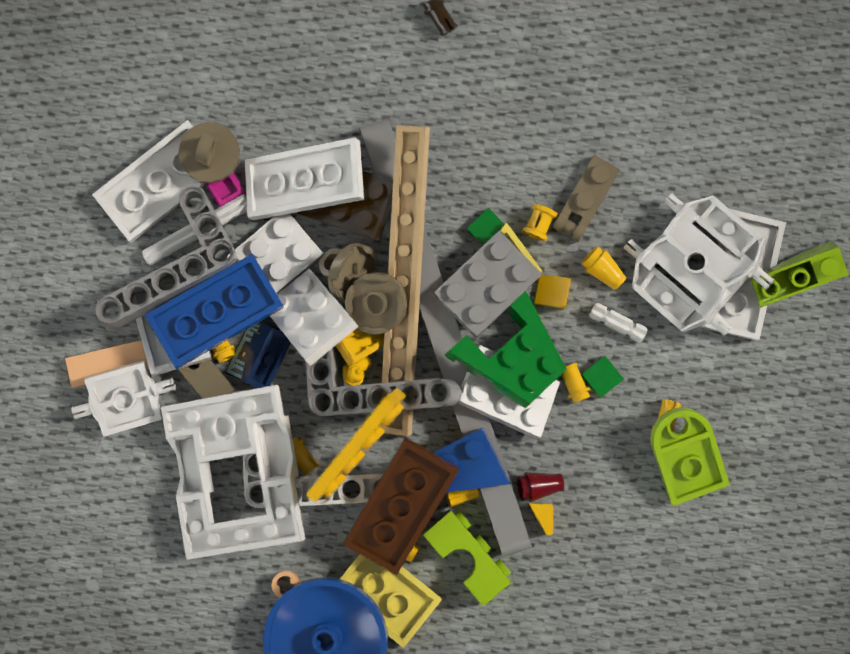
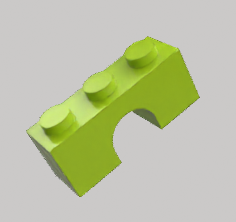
M450 510L425 531L423 536L442 558L456 549L467 550L473 555L475 560L474 569L463 580V583L484 607L512 583L507 577L512 572L500 558L496 562L493 561L487 553L491 550L490 546L480 535L476 538L472 536L467 530L471 524L460 511L455 515Z

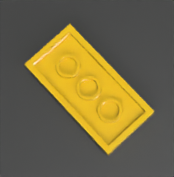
M396 388L377 406L307 492L306 495L316 503L322 496L328 499L346 480L347 477L343 473L348 475L365 457L366 454L362 450L364 449L367 452L385 432L381 426L387 427L405 408L401 404L406 397L402 391Z

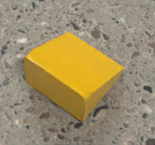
M542 274L538 281L534 304L564 310L571 278Z
M528 503L543 532L546 535H552L554 506L550 503Z

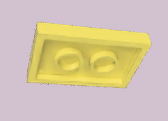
M360 554L340 578L358 586L375 601L384 617L388 636L403 648L442 600L439 595L403 566L396 575Z

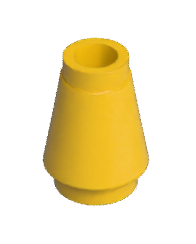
M599 246L593 248L581 262L585 267V272L605 283L613 290H616L627 278L606 249L602 250Z

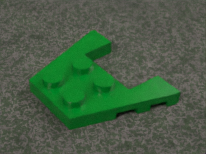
M525 291L505 310L520 326L521 330L491 358L488 359L467 335L445 354V357L450 361L455 362L457 360L468 367L467 371L475 377L480 375L493 383L492 387L524 408L529 406L567 370Z

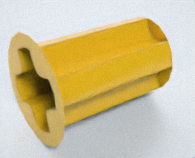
M478 488L445 493L451 510L452 506L480 497Z

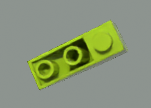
M830 241L803 251L764 271L774 278L773 283L770 284L761 277L769 284L767 289H764L755 279L750 278L760 307H764L848 276L849 274L839 246Z

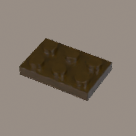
M362 171L364 200L301 211L297 214L380 241L392 208L393 180Z

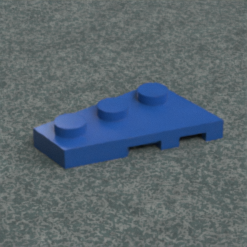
M484 428L433 452L459 467V472L447 492L511 484Z

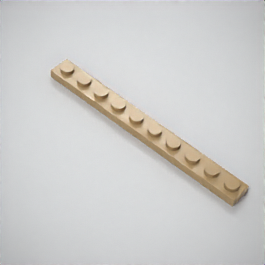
M396 125L388 274L402 285L406 292L408 305L405 317L400 324L384 334L382 383L415 380L430 127ZM414 387L409 392V399L412 403H414ZM386 390L381 393V402L388 396ZM413 410L401 411L396 419L387 427L382 425L381 427L385 430L384 433L401 436L412 435Z

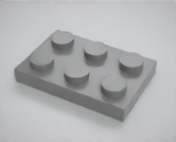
M498 231L447 279L433 295L477 338L535 283L542 273Z

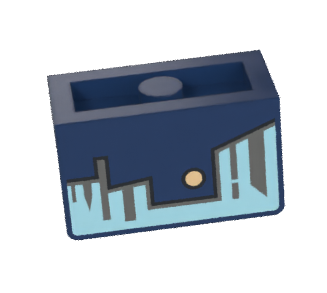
M259 322L245 330L235 351V356L231 359L226 369V374L256 388L268 387L271 385L291 342L283 332Z

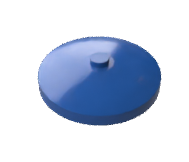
M314 578L293 586L274 604L265 623L263 648L265 654H387L388 631L379 607L361 588L337 578Z

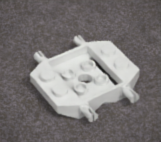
M672 193L668 197L677 205L673 204L668 198H666L664 204L675 211L676 216L663 234L645 250L634 242L633 239L629 240L628 243L636 251L627 244L624 246V250L636 259L632 288L682 332L708 323L725 336L728 332L719 324L724 325L729 331L733 326L723 319L718 311L749 277L755 279L764 289H767L769 284L761 277L770 284L774 281V278L764 272L760 266L766 240L715 196L684 204ZM694 221L698 223L740 260L738 262L735 261L692 223ZM700 254L705 258L704 267L697 271L690 269L688 265L690 257ZM658 263L702 303L698 305L654 266Z

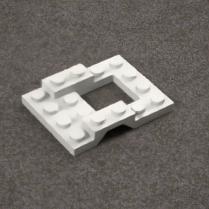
M279 385L161 407L166 439L176 453L180 474L176 501L186 560L305 540L295 478L299 477L289 415L284 416ZM256 453L266 515L214 523L209 494L214 492L209 461Z

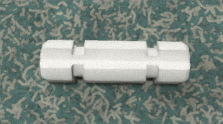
M596 303L589 314L591 319L597 322H604L603 325L624 336L626 334L630 335L629 338L636 342H642L647 334L648 329L639 323L633 324V320L613 310L608 311L607 307L600 303Z

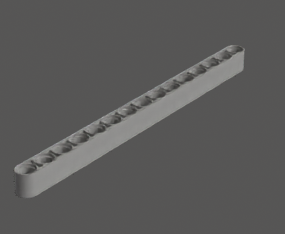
M389 119L360 127L361 136L365 143L364 145L374 174L393 180L396 139ZM391 208V211H390V213H389L390 222H391V212H392V208ZM424 226L419 309L422 313L421 315L431 340L442 378L457 382L461 388L468 367L457 360L455 362L450 361L445 357V354L462 339L456 318L433 295L444 282ZM456 403L452 408L460 427L462 438L484 428L509 479L490 419ZM512 485L479 488L502 557L532 548Z

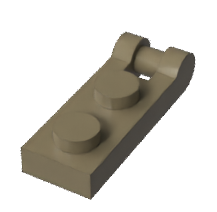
M594 155L552 228L559 232L561 230L572 235L571 239L579 242L620 169ZM571 213L582 218L578 225L568 220Z

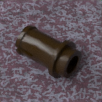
M429 0L423 5L425 8L424 14H429L440 35L443 37L447 35V32L450 33L455 30L458 25L445 8V0Z

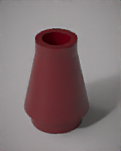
M525 472L524 476H518L517 478L519 497L522 501L528 500L533 502L551 494L564 491L562 474Z

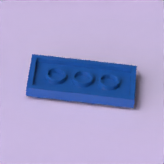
M251 254L145 314V317L177 370L280 311L284 306L254 255Z

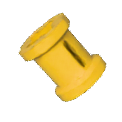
M533 203L531 207L533 213L527 227H523L521 232L538 241L546 242L548 228L552 219H556L558 213L548 207Z

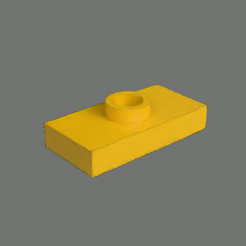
M356 328L335 346L348 366L351 367L383 348L385 333L373 335Z

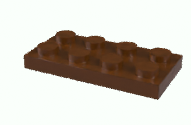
M405 437L346 536L343 545L397 575L459 472V467Z

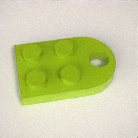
M679 407L665 412L658 418L652 428L651 446L669 502L672 506L730 486L713 429L702 414L691 408ZM679 417L684 418V428L679 432H672L670 429L671 422Z

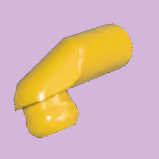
M366 357L351 367L348 364L343 366V380L348 386L360 385L363 382L364 371L372 366L370 358Z

